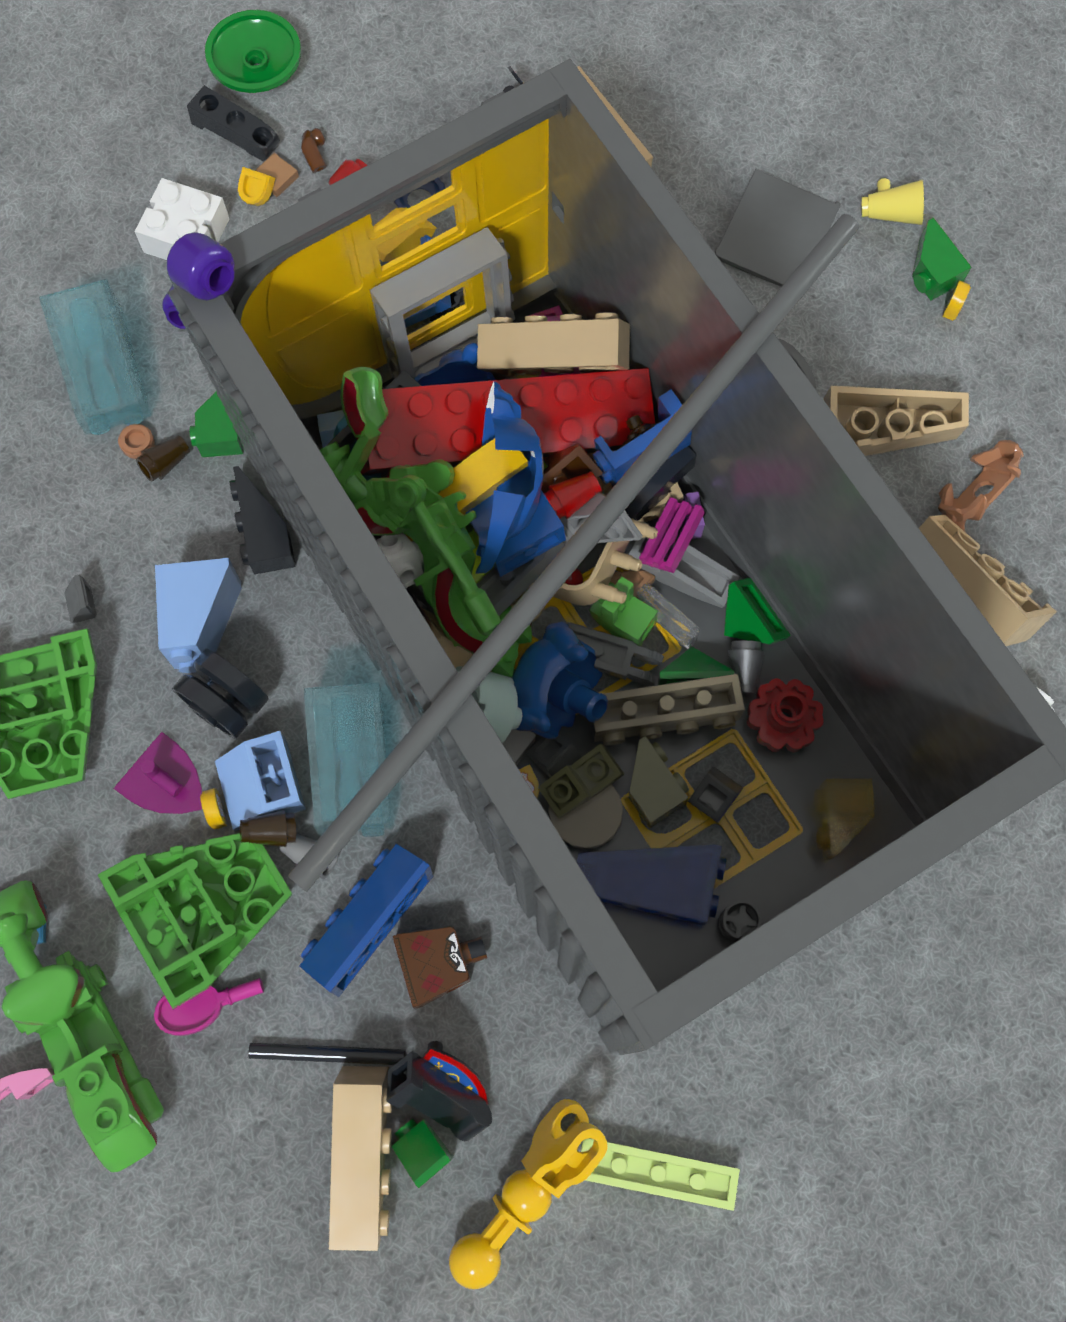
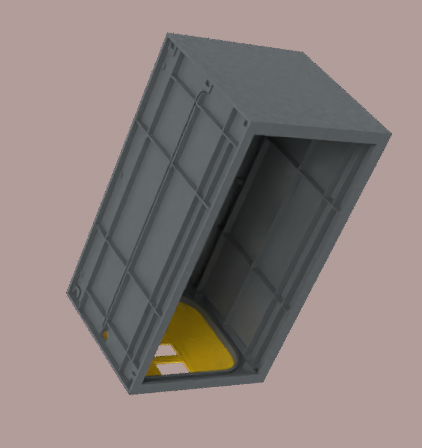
M571 59L562 62L506 93L501 92L481 103V106L332 185L322 190L319 188L298 199L296 204L220 243L232 254L235 262V271L231 287L219 297L207 301L197 299L178 287L170 279L174 289L167 293L179 312L178 315L189 333V338L197 350L203 366L208 372L207 375L225 407V412L240 438L248 459L257 474L259 473L262 477L264 485L273 500H276L290 528H293L305 553L312 559L322 581L328 585L342 613H345L356 637L360 642L363 641L362 643L377 671L381 670L390 693L396 701L399 699L404 711L403 713L411 727L414 726L458 672L319 451L323 446L317 415L342 410L340 394L344 372L357 367L372 368L380 373L382 388L388 386L394 380L388 368L370 289L488 227L496 239H503L505 249L510 255L508 268L512 275V280L509 283L514 297V301L511 302V308L515 316L513 323L525 322L526 316L560 306L563 315H582V320H595V314L616 313L618 314V319L630 324L629 370L649 368L655 423H658V397L672 389L683 405L759 314ZM449 171L451 172V186L373 227L370 213ZM454 205L455 227L381 266L377 249L378 245ZM482 272L403 314V318L406 319L463 287L464 305L407 335L411 352L487 311ZM774 333L768 337L692 429L691 444L688 447L697 455L695 467L678 481V485L683 494V500L687 493L699 492L700 503L705 512L703 515L705 526L701 538L691 539L689 545L738 575V580L751 578L791 636L786 640L770 645L761 643V651L765 653L756 693L761 685L767 684L775 678L782 680L785 684L792 679H798L803 685L810 686L814 691L812 700L818 701L823 705L822 715L824 723L819 730L814 732V741L809 746L802 747L801 750L795 753L787 750L785 746L780 751L773 752L767 746L759 744L757 741L758 730L751 729L747 724L749 717L747 708L752 700L757 699L756 694H742L745 711L740 720L735 721L736 725L732 727L714 729L713 725L699 726V730L694 733L677 734L676 730L662 732V736L659 738L650 739L649 742L651 744L657 742L668 758L665 765L672 775L678 772L689 788V791L686 793L688 800L694 793V790L685 777V770L726 744L732 743L737 746L755 774V779L743 787V790L719 823L687 801L686 806L691 813V819L679 828L666 834L648 830L642 824L638 811L629 799V790L640 735L625 737V742L620 744L605 745L625 774L612 784L620 795L623 814L621 826L614 838L603 846L593 849L573 848L562 840L548 817L549 803L541 792H539L538 799L535 797L519 769L531 765L539 786L550 777L526 754L516 766L472 694L426 748V752L431 760H436L438 763L437 766L441 772L440 774L450 791H455L457 794L459 805L470 823L475 821L476 830L479 834L478 837L489 855L493 852L495 853L497 868L508 886L516 884L514 886L516 888L517 901L528 919L535 915L538 927L536 928L537 934L548 952L555 948L558 953L557 967L568 985L575 981L581 992L577 999L588 1018L596 1015L603 1027L598 1034L609 1052L617 1051L619 1055L648 1050L1066 779L1065 725ZM515 373L514 377H505L504 380L538 377V375L529 376ZM656 518L645 523L655 527L659 519ZM684 521L677 532L678 536L675 542L678 540L685 526ZM607 542L597 543L577 567L583 575V583L591 576ZM620 567L616 568L617 571H628ZM655 579L639 600L658 610L655 626L667 642L669 649L662 654L664 658L661 665L647 663L642 667H635L631 663V667L651 672L657 676L654 685L657 686L660 671L693 646L731 668L728 650H732V642L749 640L724 636L727 602L724 607L720 608L680 592ZM552 597L546 604L544 610L551 606L556 607L567 624L571 622L587 627L571 603ZM601 625L593 628L594 630L612 635ZM620 678V680L599 693L604 694L652 686L634 682L629 678L626 680ZM782 712L785 716L790 717L786 712ZM579 713L576 714L573 726H562L559 730V734L573 744L582 757L599 744H603V741L594 742L591 722ZM534 733V734L536 735V738H535V742H534V744L531 746V748L536 744V742H537L542 736H540V735ZM766 793L771 797L788 822L789 830L766 846L756 849L751 845L735 821L733 813L737 808L753 798ZM710 825H720L738 851L740 861L702 885H689L682 882L675 875L672 868V856L675 849ZM738 900H746L753 903L761 914V926L737 942L726 939L719 928L721 912L731 903Z

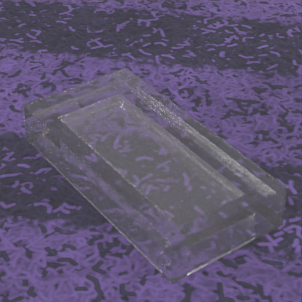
M645 583L637 591L636 598L658 610L657 622L687 649L692 647L698 639L700 628L653 586Z

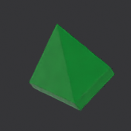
M751 578L733 581L729 585L724 636L757 641L769 645L786 640L791 636Z
M692 646L660 671L657 686L733 675L734 670Z

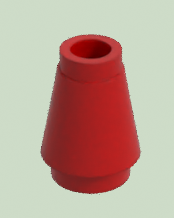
M590 471L585 475L582 474L548 486L549 491L543 494L559 519L563 517L569 519L595 497L596 494L601 492L602 489L597 478Z

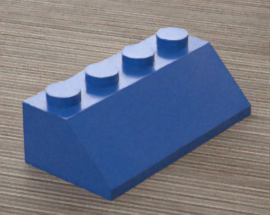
M398 844L391 851L386 848L381 852L373 864L376 868L368 880L362 878L358 881L349 894L353 899L344 910L338 908L330 916L325 924V927L328 928L326 933L319 941L314 938L300 956L304 960L299 967L337 997H340L433 878L429 864Z

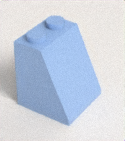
M229 558L155 565L158 647L173 668L179 669V672L195 673L196 670L193 663L204 649H209L215 653L217 651L242 589L241 580Z

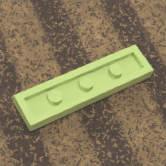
M584 1139L580 1152L588 1151L592 1147L594 1139ZM607 1142L608 1147L605 1156L585 1180L734 1211L740 1169Z

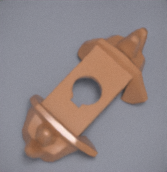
M1000 440L994 448L973 455L970 461L984 467L983 471L958 498H954L952 483L946 484L940 490L941 503L938 509L942 515H946L964 532L967 519L979 521L989 505L1014 478L1020 477L1021 470L1019 465L1024 454L1019 445L1011 440ZM985 485L994 486L993 490L988 494L975 496V492L980 487Z

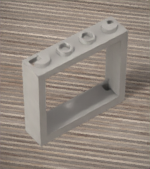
M488 227L370 289L388 368L394 379L404 370L412 378H415L421 373L438 367L440 359L453 350L464 348L470 343L478 344V324H491V318L509 317L515 320L511 308V302L514 301V297L509 283L512 280V275L508 268L510 255L505 249L503 239H496ZM482 272L487 311L411 352L403 314Z

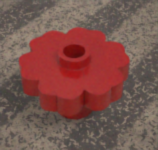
M775 678L769 683L761 685L756 693L757 699L752 700L747 708L749 716L747 724L751 729L758 730V743L767 746L773 752H778L785 746L787 750L795 753L801 750L802 747L809 746L814 741V732L819 730L824 723L822 715L823 705L818 701L812 700L814 696L813 689L808 685H803L798 679H792L785 684L782 680ZM782 712H786L790 717L785 716Z

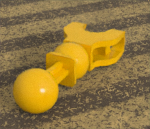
M563 1099L552 1107L537 1126L531 1147L521 1160L525 1169L515 1171L506 1179L502 1188V1198L497 1194L493 1196L492 1199L499 1212L481 1234L472 1233L465 1235L452 1247L449 1256V1268L453 1278L461 1286L475 1290L491 1284L500 1270L501 1256L499 1250L516 1228H520L529 1235L532 1232L529 1223L538 1221L547 1213L552 1203V1194L559 1199L567 1188L586 1180L605 1156L608 1147L607 1140L598 1127L589 1123L586 1111L578 1102ZM570 1113L575 1114L573 1124L566 1131H562V1118ZM584 1139H594L593 1145L588 1151H577Z

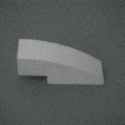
M645 537L641 538V540L630 541L624 553L639 559L649 538ZM676 542L670 546L663 561H667ZM688 545L674 573L642 564L640 569L651 573L657 581L720 608L724 607L727 602L729 585L739 578L738 575Z

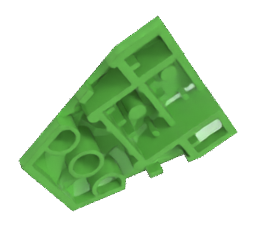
M87 628L50 637L52 643L0 655V787L8 799L85 781L97 671L91 635Z
M240 833L206 840L205 844L185 848L182 845L170 847V851L146 856V853L132 855L98 874L120 918L172 1009L209 989L230 963L236 959L248 943L292 896V892L263 844L241 843Z

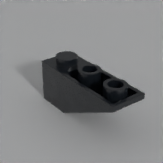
M233 467L235 480H231L229 483L233 501H239L240 511L234 514L238 532H244L245 543L240 544L243 564H249L254 575L296 567L291 536L286 523L240 467Z

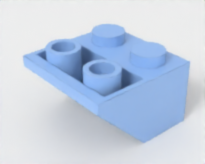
M281 731L244 741L215 761L234 832L240 830V820L283 809L285 813H296L306 810L288 743Z

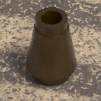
M178 435L175 438L142 450L141 455L136 458V462L142 473L151 482L157 478L162 480L190 453V449L184 439Z
M283 809L240 820L241 843L249 842L286 847L287 843H295L296 821L294 812L285 813Z

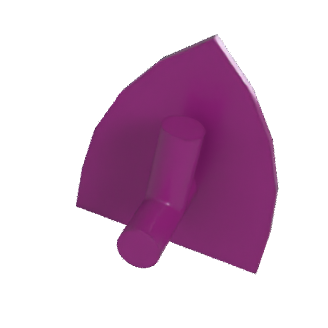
M163 732L156 737L113 788L141 808L158 813L183 814L202 810L200 799L202 788L197 770L188 754Z

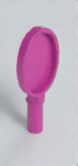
M258 978L231 988L227 987L220 992L210 986L209 989L175 1009H172L164 995L155 1007V1023L159 1029L167 1034L175 1036L195 1034L211 1025L219 1017L223 1006L233 1005L234 1002L264 993L263 983Z

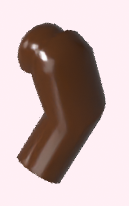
M314 128L312 131L306 130L302 135V153L312 173L319 172L327 167L318 149V146H322L325 143L323 133L318 128Z

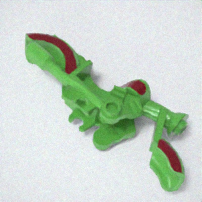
M357 367L344 372L342 378L341 405L347 425L353 435L359 438L351 453L349 444L340 448L337 442L319 451L372 535H400L404 533L419 546L423 555L425 572L413 581L416 586H422L424 597L427 603L433 607L436 618L448 640L453 643L454 647L459 646L467 652L474 654L501 622L485 590L478 588L472 577L476 560L472 550L476 546L465 526L476 518V512L471 511L468 514L459 512L457 503L466 498V494L463 491H458L446 497L439 495L441 490L448 488L453 483L455 476L453 466L441 459L434 460L428 464L395 466L390 469L389 478H372L367 481L360 472L381 434L378 429L388 416V409L383 398L382 379L378 371L369 367Z
M20 881L0 892V947L3 948L5 958L9 964L11 963L20 979L5 987L7 994L3 999L2 1010L7 1018L13 1020L16 1028L21 1033L26 1032L28 1036L36 1032L40 1035L43 1047L55 1074L52 1076V1079L56 1086H65L70 1108L85 1140L105 1168L110 1172H119L139 1161L157 1145V1135L151 1124L162 1117L164 1108L150 1080L141 1076L100 994L102 987L107 985L108 981L99 965L85 966L82 961L76 960L68 950L55 958L56 964L42 967L33 950L39 937L37 929L47 922L48 913L36 885L31 881Z

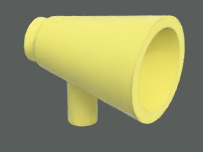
M882 178L877 182L878 192L869 194L861 199L862 217L917 225L923 224V180L890 188V180Z

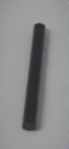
M250 1043L248 1057L249 1059L395 1065L405 1057V1049Z

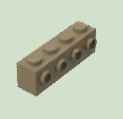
M738 674L604 693L608 699L607 710L602 718L591 722L594 742L603 741L604 745L620 744L625 742V737L639 735L640 739L644 736L648 740L661 737L662 732L676 730L677 734H690L697 732L699 726L713 725L714 729L732 727L736 725L735 721H739L745 711Z

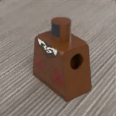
M454 927L402 933L392 936L414 1009L421 1008L471 982L466 965L488 959L481 936L459 943Z

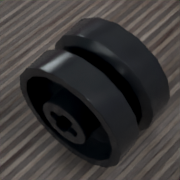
M204 649L193 665L196 672L207 683L193 675L184 674L172 687V690L201 719L211 726L217 727L233 739H237L248 723L245 716L234 705L248 713H258L269 698L259 686L239 669L215 652Z

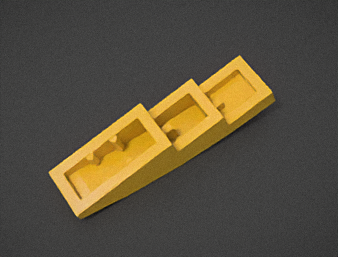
M494 438L454 467L455 476L453 483L448 488L441 490L439 495L446 497L458 491H463L466 494V498L458 501L457 508L460 513L465 514L493 495L494 490L497 491L496 487L526 468L528 460L519 450H496Z

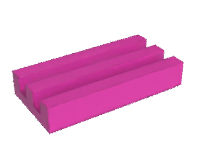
M670 497L655 526L658 530L656 538L648 539L639 557L642 564L674 573L705 513L703 507L696 504L692 507L686 501L678 503L677 499ZM686 515H688L689 518L677 542L675 543L667 561H663L670 546L674 544L678 536L677 532L680 526L682 525Z

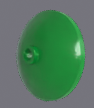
M245 10L224 18L212 29L206 41L205 57L210 72L221 84L239 92L259 93L282 85L294 74L301 59V45L296 30L283 17L264 10Z

